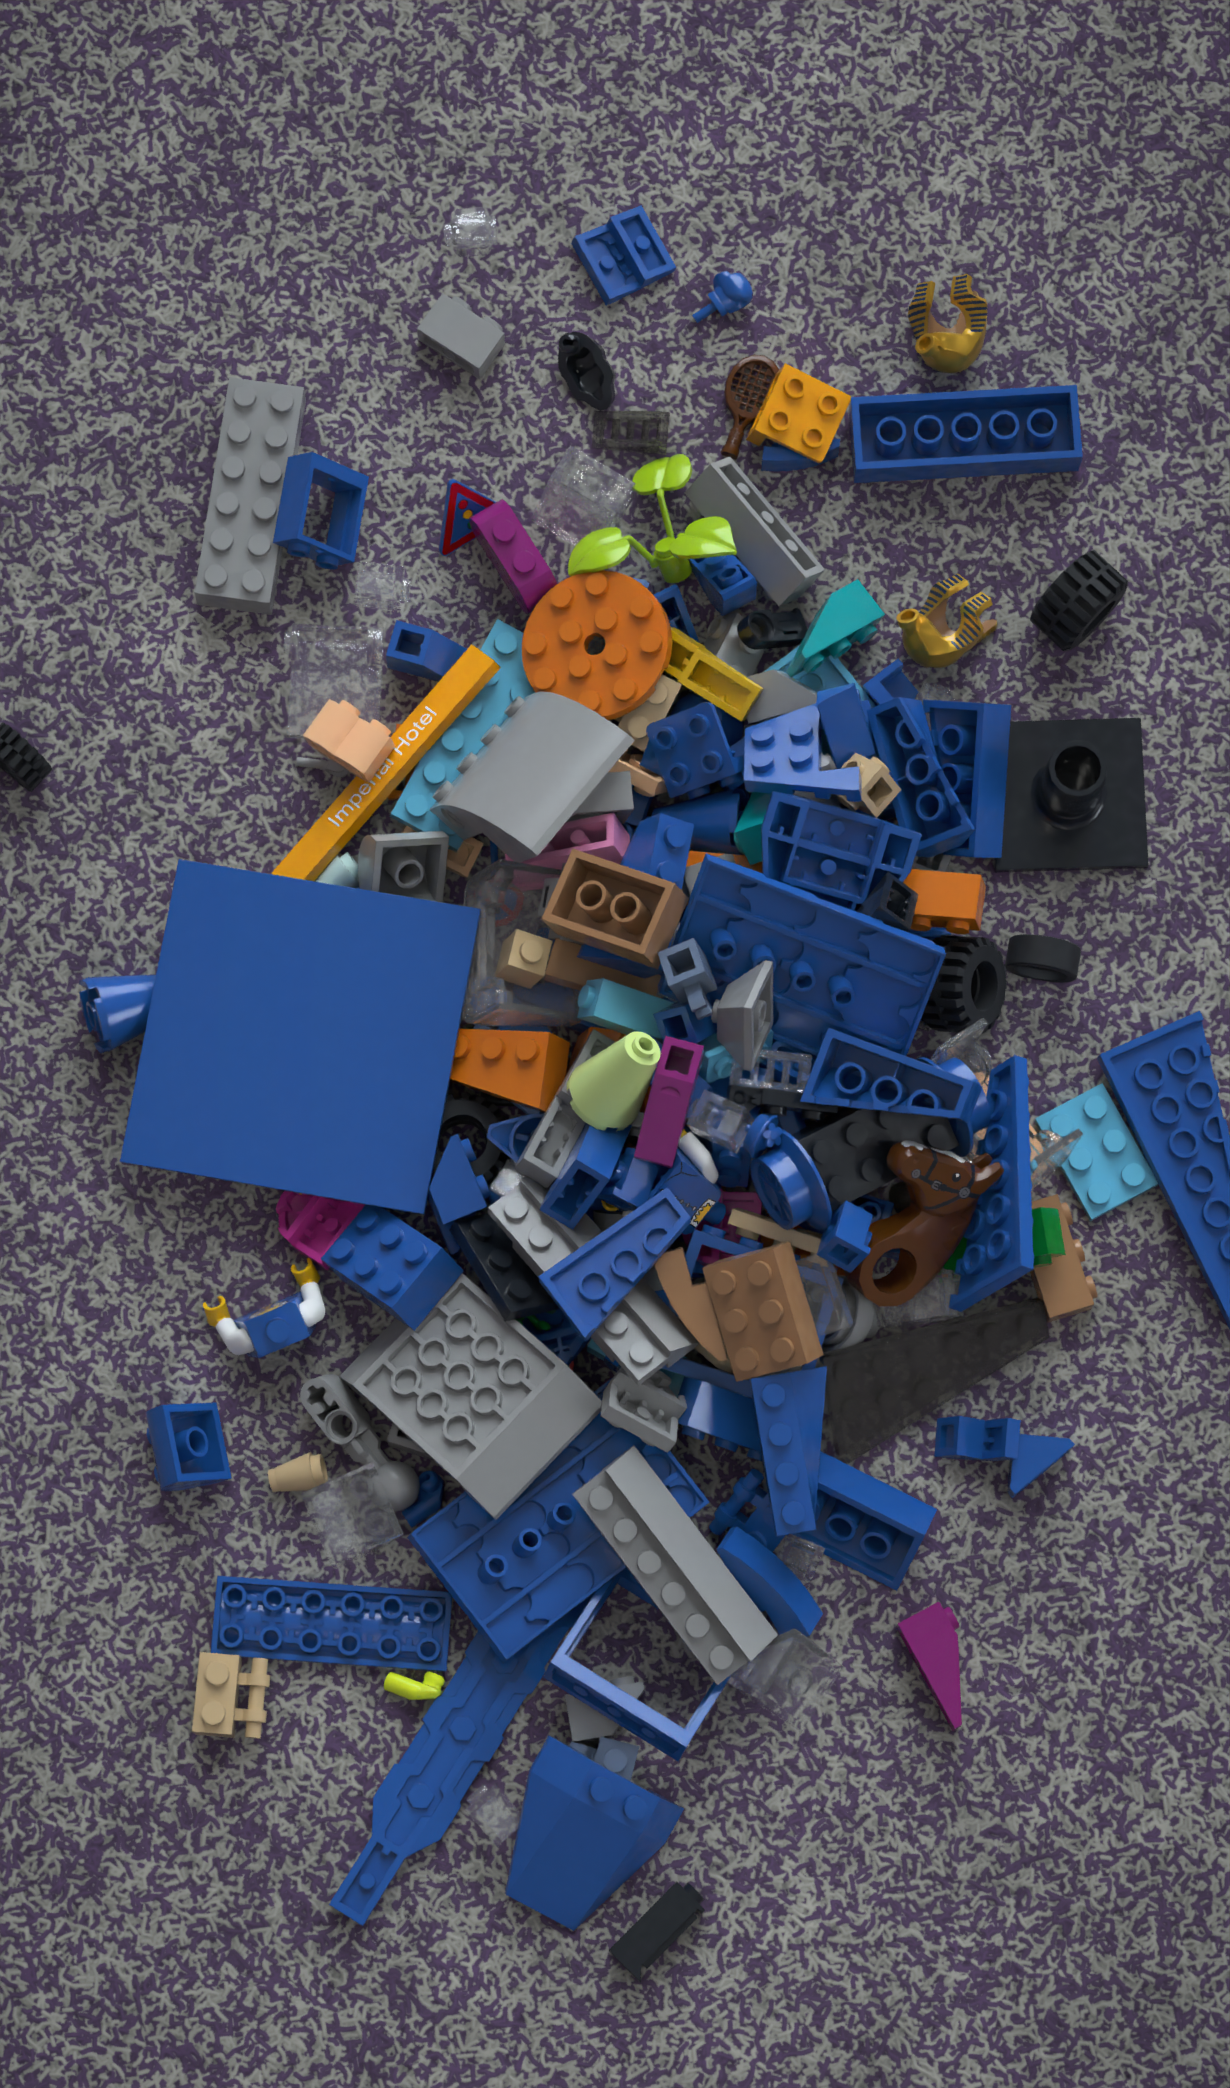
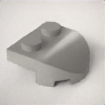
M621 1367L603 1391L601 1417L605 1418L614 1427L623 1428L640 1437L647 1445L656 1446L668 1453L676 1443L678 1419L687 1409V1404L683 1395H680L678 1398L669 1388L671 1379L662 1371L658 1370L638 1386Z

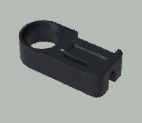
M794 608L790 612L772 613L770 609L756 610L743 618L737 625L740 640L747 647L754 650L796 647L802 642L808 630L803 615L798 608ZM751 622L759 627L762 632V638L754 633L751 628Z

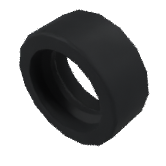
M1033 934L1014 935L1009 939L1005 967L1009 972L1025 978L1057 983L1072 982L1077 979L1081 949L1074 943L1050 936Z

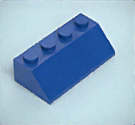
M821 1451L815 1516L816 1530L788 1534L787 1536L897 1591L937 1509Z

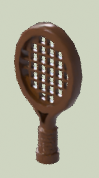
M754 354L741 359L733 366L727 377L724 397L726 406L734 419V425L730 429L726 444L722 447L721 455L731 457L735 460L738 458L746 426L755 421L760 408L756 407V404L763 403V401L758 400L759 396L764 399L766 395L761 394V390L768 392L776 373L779 371L775 362L765 355ZM754 366H760L759 370L754 369ZM761 368H767V371L763 372L761 371ZM745 369L751 370L750 374L744 373ZM752 371L757 372V376L751 375ZM737 373L741 374L740 378L735 377ZM759 374L765 375L764 379L759 378ZM743 375L748 377L747 381L742 379ZM767 376L772 378L771 382L765 380ZM750 378L755 379V382H749ZM733 380L739 381L738 385L733 384ZM757 380L762 382L761 386L756 384ZM740 382L745 383V387L739 386ZM764 383L769 384V387H763ZM747 385L753 386L752 390L747 389ZM731 386L736 388L735 392L731 391ZM755 387L760 389L759 393L753 391ZM738 389L743 390V393H737ZM745 391L750 393L749 397L744 395ZM752 394L758 395L757 398H751ZM735 396L741 397L740 401L735 400ZM742 399H748L747 403L742 402ZM750 400L755 402L754 406L749 404ZM740 405L746 406L745 409H739ZM747 407L752 408V412L746 411Z

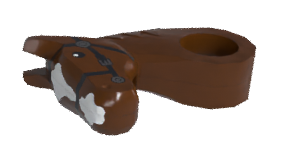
M902 1140L894 1144L886 1158L887 1167L906 1183L911 1205L897 1214L870 1224L868 1230L872 1232V1237L868 1244V1247L871 1248L870 1253L851 1273L844 1270L848 1282L864 1297L878 1306H899L911 1300L926 1287L941 1271L961 1242L972 1220L980 1195L994 1184L1004 1172V1168L999 1162L989 1165L992 1158L988 1153L968 1161L953 1152L933 1148L914 1141ZM899 1248V1260L895 1268L888 1275L880 1279H873V1268L877 1260L885 1252Z

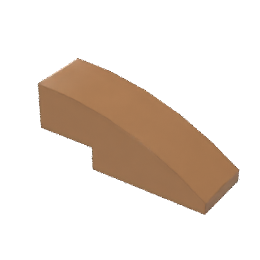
M559 938L555 939L545 971V981L581 991L582 987L586 985L587 980L604 978L662 999L663 995L658 990L661 975L657 974L644 979L578 958L577 955L582 945L560 940Z
M683 1247L665 1251L654 1265L660 1283L672 1307L686 1328L719 1362L727 1360L728 1357L706 1281L692 1284Z

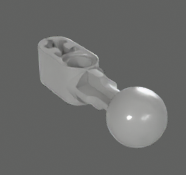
M326 1374L308 1380L302 1386L300 1392L303 1406L329 1440L340 1444L353 1461L362 1462L372 1475L370 1492L373 1500L381 1508L389 1511H401L411 1506L417 1499L420 1490L417 1473L408 1464L400 1461H390L380 1448L381 1439L370 1426L371 1420L368 1412L345 1382L334 1374ZM324 1388H325V1390H326L327 1393L324 1394V1396H323L324 1400H323L320 1395L324 1392ZM337 1404H338L340 1408H339V1409H336V1410H334V1411L331 1412L332 1409H335V1408L338 1407V1406H337ZM344 1415L352 1421L353 1429L351 1434L346 1432L342 1426Z

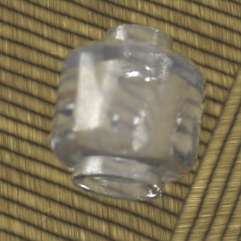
M484 207L455 209L451 213V223H443L445 246L453 245V250L457 257L486 256L491 252L493 245H498L495 215L489 216L488 210Z

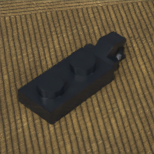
M729 1085L727 1088L725 1109L741 1114H746L758 1106L764 1107L763 1114L787 1116L788 1110L801 1112V1119L824 1121L825 1115L838 1113V1106L800 1102L803 1095L800 1092Z

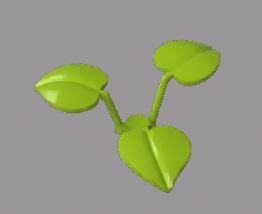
M675 454L671 457L656 459L642 466L635 473L632 480L633 488L638 494L651 495L657 493L667 538L657 542L654 555L650 554L632 536L627 535L623 537L619 528H603L586 535L577 543L569 558L568 574L571 577L576 574L596 572L614 567L625 560L632 546L649 562L651 568L659 567L667 583H678L688 578L692 573V567L688 559L736 555L737 549L729 522L725 518L718 516L706 517L690 523L686 527L685 533H679L675 539L664 492L684 487L692 475V465L689 458L684 454Z

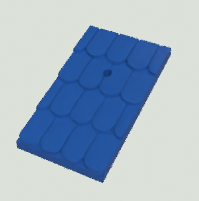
M707 853L703 859L700 872L698 873L677 931L676 939L672 945L675 946L694 938L705 953L717 986V990L707 993L709 994L712 1006L716 999L721 1000L728 984L765 960L773 961V1025L771 1027L773 1039L815 1056L819 1053L828 1028L907 1056L946 956L944 947L936 945L931 940L884 924L882 920L819 899L810 892L767 878L763 873ZM663 972L658 984L659 993L678 1000L668 986Z
M611 1379L594 1391L601 1401L603 1391ZM600 1412L497 1520L488 1514L465 1491L410 1533L407 1538L415 1549L419 1551L441 1583L445 1585L444 1587L504 1663L627 1568L572 1495L577 1489L600 1473L604 1467L634 1445L689 1518L693 1517L709 1503V1500L671 1451L667 1453L656 1446L647 1445L640 1437L623 1428L614 1427L605 1418L601 1417ZM523 1541L529 1542L530 1547L526 1546Z

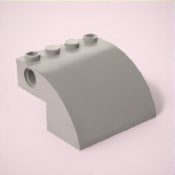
M535 692L524 699L520 696L516 697L504 711L508 718L500 727L494 724L483 735L480 741L484 746L476 755L470 752L457 766L456 769L460 774L452 784L448 780L445 781L432 796L436 802L430 808V811L460 838L466 840L483 833L515 863L531 859L541 853L635 741L630 735L595 711L565 696L551 692Z

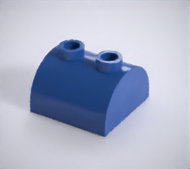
M217 1402L161 1405L146 1412L148 1423L147 1439L153 1448L156 1464L154 1475L160 1484L161 1491L186 1490L219 1483L232 1478Z

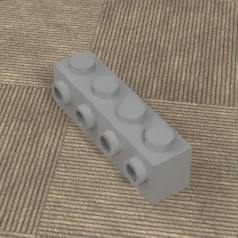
M731 457L711 463L684 492L700 515L705 518L712 516L723 517L729 522L737 549V557L762 585L765 594L775 601L779 607L798 599L825 571L822 565Z

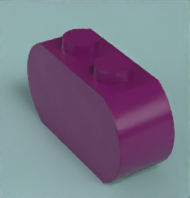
M501 499L470 517L469 523L477 541L518 605L526 614H529L540 599L557 585V581L511 507L505 500Z

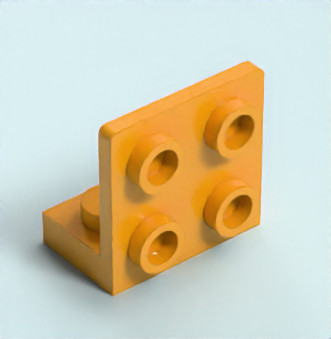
M785 363L776 373L746 440L760 446L768 438L817 463H821L848 408L851 396Z

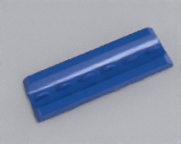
M217 1576L211 1653L239 1655L242 1658H265L270 1660L447 1672L452 1596L449 1592Z

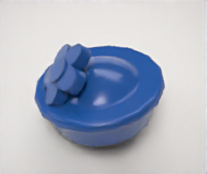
M760 1114L752 1125L747 1124L745 1128L747 1134L744 1139L743 1148L750 1154L752 1159L759 1157L767 1147L781 1144L780 1135L782 1134V1129L777 1127V1115Z

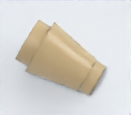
M309 1452L273 1469H269L268 1479L273 1492L319 1490L320 1486L328 1484V1472L322 1454L313 1455Z

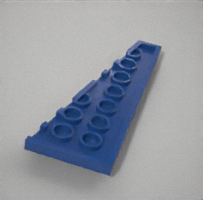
M1198 1011L1101 1053L1097 1060L1230 1329V1135L1226 1119L1223 1118L1218 1096L1220 1091L1218 1082L1214 1078L1210 1060L1211 1050L1206 1042L1202 1024L1204 1019L1201 1012Z

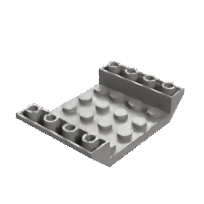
M463 1273L415 1331L395 1318L339 1376L365 1402L369 1401L455 1479L467 1494L495 1520L601 1412L602 1401L567 1364L515 1319L504 1321L492 1299Z

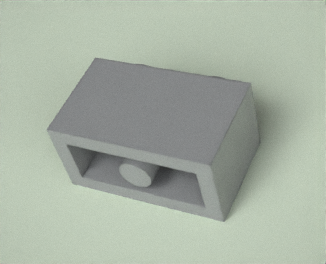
M442 293L418 326V340L480 380L505 345L503 328L492 318L485 316L482 319L471 312L472 308L461 298L454 296L451 299Z

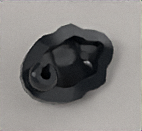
M572 332L563 334L558 343V368L570 392L576 400L585 401L597 410L601 411L610 408L615 400L614 382L616 374L606 360L604 349L593 338L583 333Z

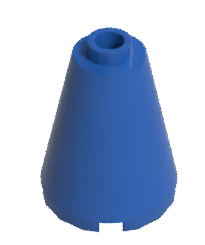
M745 787L733 788L654 808L652 816L662 813L694 824L689 851L745 855L739 852L734 841V831L750 798Z
M156 974L88 977L79 981V985L86 988V990L79 992L83 1016L89 1033L92 1030L98 1033L100 1042H96L94 1045L99 1053L109 1052L145 1032Z

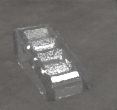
M761 1049L752 1071H750V1079H742L743 1068L732 1057L729 1085L803 1093L810 1076L812 1055ZM760 1059L768 1060L765 1081H758ZM775 1061L783 1062L781 1083L773 1082ZM791 1063L799 1064L797 1085L789 1084Z

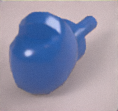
M728 271L718 273L713 279L714 291L708 294L712 302L692 316L698 323L716 310L723 317L727 313L731 314L744 308L753 298L750 283L741 273L730 274Z

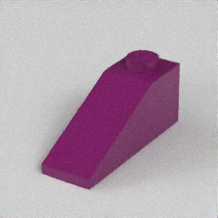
M938 1601L898 1623L896 1629L951 1730L954 1731L962 1725L958 1635L955 1631L960 1625L951 1608L948 1606L943 1609Z

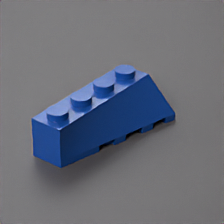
M897 697L868 709L867 714L880 760L889 768L890 776L901 789L892 800L898 825L922 834L915 856L930 858L962 845L975 831V828L939 765L922 701Z
M922 699L924 712L929 713L930 733L939 765L975 828V831L962 845L943 852V855L1001 858L1011 705Z
M662 813L640 821L620 865L673 882L682 890L694 824ZM586 944L581 946L577 955L578 958L644 979L664 972L661 964L658 969Z
M828 1028L800 1102L953 1118L969 1124L983 1086L956 1074Z
M827 1366L749 1379L775 1536L816 1530L815 1516Z

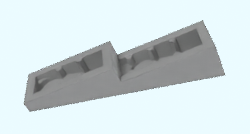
M595 1029L592 1030L516 1163L515 1170L545 1188H548L557 1179L586 1124L572 1109L570 1101L573 1098L570 1088L567 1091L566 1084L576 1067L614 1044L615 1041Z

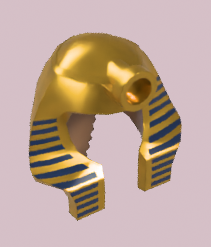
M968 274L954 276L952 280L950 300L953 305L961 310L957 324L952 328L942 327L931 314L930 309L935 289V282L933 281L917 284L915 295L908 309V319L916 338V351L922 356L926 365L943 373H957L967 369L977 359L983 347L987 324V301L979 297L976 291H972V277Z
M959 574L937 582L931 588L929 596L920 612L916 609H905L896 617L899 627L903 629L902 639L906 652L916 663L927 668H942L955 663L965 652L972 649L973 646L997 629V620L991 619L981 622L979 619L982 612L993 605L991 598L980 592L963 602L960 607V626L957 631H952L946 622L947 601L950 596L967 587L969 583Z

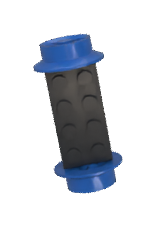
M925 1057L915 1059L972 1080L980 1085L970 1068L957 1058H950L938 1065ZM981 1089L969 1124L953 1118L844 1107L838 1113L825 1117L824 1121H817L792 1135L782 1130L780 1135L781 1144L768 1147L769 1152L751 1161L750 1172L755 1190L768 1214L781 1228L790 1230L806 1222L816 1230H824L831 1224L832 1211L839 1208L845 1201L851 1202L898 1177L887 1167L886 1161L889 1150L894 1144L902 1140H908L950 1151L960 1157L970 1154L973 1149V1134L987 1128L990 1124L989 1104L983 1089Z

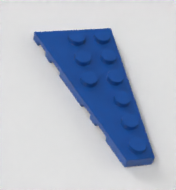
M1017 1055L1010 1057L990 1072L986 1098L990 1108L991 1120L984 1139L978 1140L976 1155L980 1156L988 1153L992 1158L989 1165L999 1162L1004 1168V1172L994 1184L980 1195L972 1220L964 1234V1237L967 1238L966 1250L963 1258L957 1259L955 1274L961 1275L958 1295L951 1294L949 1303L950 1309L960 1312L1034 1269L1030 1169L1031 1147L1029 1137L1030 1113L1028 1104L1029 1078L1027 1059Z

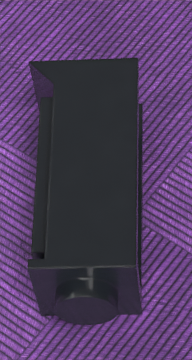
M676 1882L609 1949V1952L641 1983V1966L643 1965L648 1969L698 1918L694 1913L697 1910L701 1914L705 1911L700 1905L705 1899L691 1884L687 1883L682 1887Z

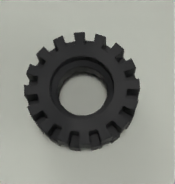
M4 722L0 724V767L16 780L19 785L32 792L53 769L46 759L38 753V750L32 747L25 738H22L16 730H13Z

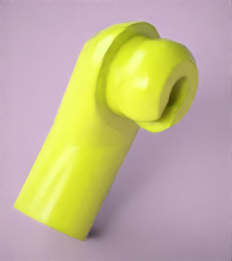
M429 1671L425 1673L424 1680L421 1683L390 1672L385 1678L384 1690L409 1700L435 1699L443 1693L441 1688L445 1683V1679L443 1676Z

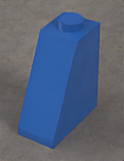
M586 1123L539 1210L573 1230L610 1180L632 1125L620 1131H616L618 1128L607 1127L604 1131Z

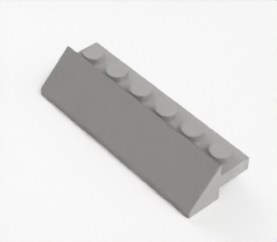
M529 1177L519 1178V1185L488 1207V1214L513 1241V1249L533 1272L540 1276L602 1233V1231L586 1213L572 1230L540 1211V1206L551 1185L545 1188ZM643 1278L591 1336L592 1340L612 1362L616 1360L638 1386L666 1365L669 1368L699 1345L698 1340Z
M634 1445L572 1493L612 1549L717 1685L745 1663L751 1662L778 1635Z

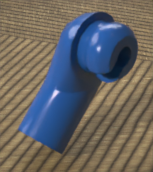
M428 1470L420 1474L418 1501L401 1512L411 1528L436 1513L442 1506L444 1483L442 1478L434 1471Z

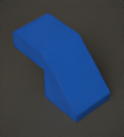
M964 1416L937 1418L934 1457L982 1461L1018 1459L1021 1420L1012 1418L981 1420Z

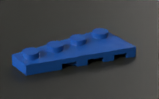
M667 1187L538 1276L539 1282L586 1342L691 1223V1217Z

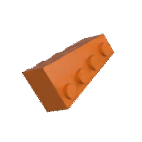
M459 1029L450 1082L545 1113L566 1077L570 1042L550 1032Z

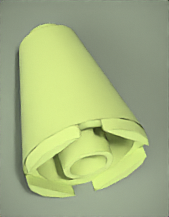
M632 1032L576 1067L566 1084L567 1091L570 1088L573 1098L570 1104L575 1113L584 1122L599 1130L605 1131L607 1127L618 1128L616 1131H620L631 1125L640 1112L661 1053L657 1042L646 1033Z

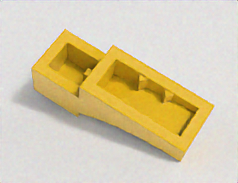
M671 627L672 653L668 668L664 669V671L677 678L679 683L739 721H744L764 688L726 664L707 650L701 643L677 628Z

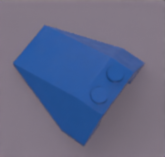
M772 791L761 826L762 873L767 878L810 892L819 899L857 911L887 872H890L901 882H904L911 872L922 834L851 810L801 796Z
M548 1735L529 1770L505 1894L574 1931L666 1843L684 1808L650 1789L642 1788L592 1761L578 1750Z

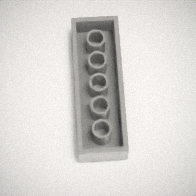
M229 377L194 592L197 605L268 615L273 613L283 550L282 546L273 543L287 460L290 456L298 455L306 405L304 387Z

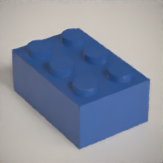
M365 1205L321 1258L343 1282L414 1331L464 1271L441 1246L384 1208Z

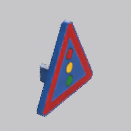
M456 479L449 480L447 483L439 552L443 556H447L474 540L476 537L471 529L469 518L496 503V501Z

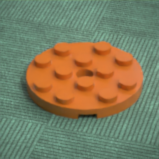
M606 570L576 574L551 588L531 612L522 639L523 667L526 677L535 692H551L565 696L595 711L607 720L616 719L630 713L642 705L655 692L656 689L654 687L664 669L668 668L672 653L670 623L658 599L644 585L632 577ZM594 636L603 637L605 639L603 651L597 655H590L587 650Z

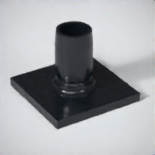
M1141 718L1010 721L1002 857L994 858L995 873L1148 868Z

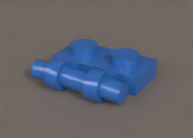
M751 1469L746 1477L739 1478L733 1486L734 1493L729 1500L722 1502L715 1510V1518L710 1523L709 1529L716 1535H722L727 1527L737 1526L773 1553L786 1535L775 1536L768 1493L759 1487L764 1476L760 1471ZM746 1502H750L757 1507L749 1518L740 1512Z

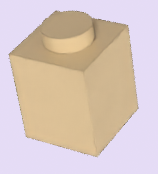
M516 929L503 941L494 977L531 989L544 977L553 941Z

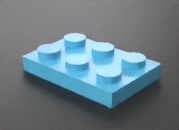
M1103 1083L1035 1118L1034 1121L1048 1147L1055 1154L1057 1163L1090 1221L1158 1186L1151 1168Z

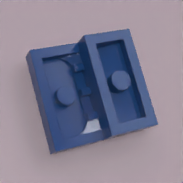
M642 205L610 217L607 224L579 234L571 242L606 306L671 274L676 269L673 260Z

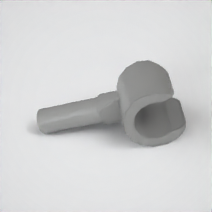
M297 757L296 766L325 770L336 777H345L348 773L347 769L331 759L326 761L323 759Z

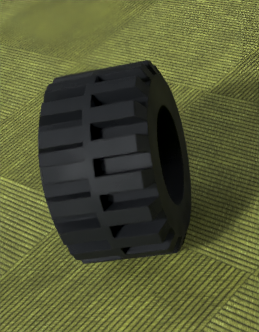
M1095 550L1085 553L1068 566L1044 592L1032 610L1030 621L1062 651L1073 649L1083 642L1117 606L1126 592L1128 580Z
M950 935L936 937L932 941L936 945L944 947L946 956L923 1012L922 1019L925 1024H929V1028L940 1032L983 1034L987 1029H991L995 1025V1020L999 1018L1005 1001L1007 980L1002 953L998 951L997 945L988 938Z
M461 1093V1097H453V1094L447 1095L431 1181L442 1158L440 1139L449 1128L459 1124H468L478 1128L486 1140L484 1153L476 1161L470 1163L475 1176L483 1174L487 1185L499 1181L508 1155L487 1138L490 1124L506 1120L504 1115L501 1116L497 1106L493 1103L489 1105L486 1103V1098L479 1095L477 1098H472L470 1093Z

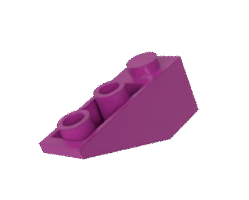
M665 1036L634 1158L670 1168L673 1167L704 1057V1046Z

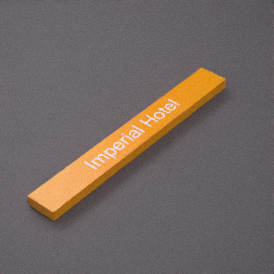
M471 644L390 737L395 747L371 781L368 783L356 776L271 874L315 881L501 667Z

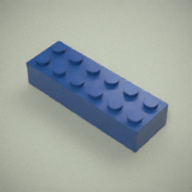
M1077 385L851 397L849 424L854 483L1079 471L1083 458Z

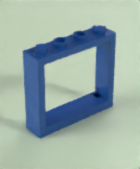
M704 1224L702 1231L694 1229L685 1253L690 1277L692 1276L701 1245L733 1255H739L762 1249L763 1243L742 1236L739 1243L724 1239L726 1231ZM794 1254L800 1277L828 1286L815 1325L822 1347L844 1278L836 1276L838 1270L836 1267L815 1262L814 1268L800 1264L801 1256ZM669 1302V1305H668L669 1309H670V1310L677 1316V1318H678V1314L676 1313V1311H675L674 1308L672 1307L671 1303ZM685 1357L679 1359L669 1368L666 1365L662 1367L663 1369L752 1398L749 1379L736 1382L733 1373ZM817 1359L802 1365L801 1370L815 1368Z
M626 1568L595 1592L551 1660L543 1678L671 1758L679 1761L733 1674L718 1685L715 1682L712 1683L686 1727L682 1728L570 1658L617 1584L657 1608L635 1577Z

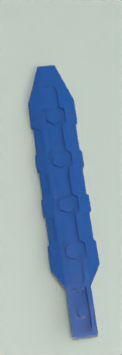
M595 1592L504 1663L499 1659L480 1632L476 1633L466 1649V1657L443 1694L435 1698L422 1719L424 1724L400 1762L393 1765L374 1795L372 1837L329 1903L331 1907L359 1925L364 1926L404 1860L441 1840L461 1808L460 1802L484 1763L489 1762L504 1739L502 1734L526 1696L531 1695L546 1672L544 1667L568 1629L573 1628Z

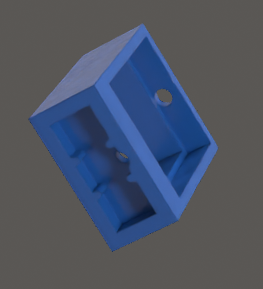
M314 452L288 457L273 543L286 548L287 553L292 556L308 557L315 560L316 566L320 568L334 570L338 568V565L353 563L355 561L369 476ZM311 483L335 492L326 544L302 535Z

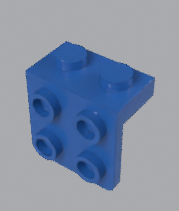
M702 703L650 723L647 726L646 733L670 798L687 793L690 800L710 793L709 785L720 781L721 786L725 787L744 780L741 774L744 772V755L733 758L717 711L712 703Z

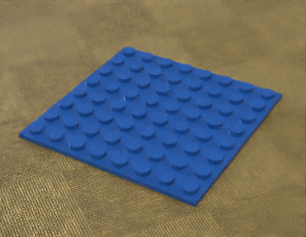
M179 859L120 1162L425 1215L482 910Z

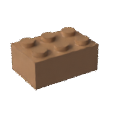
M572 848L541 919L557 935L658 969L661 964L658 952L668 948L689 898L673 882Z
M790 1241L724 1258L702 1268L736 1382L808 1364L824 1355Z

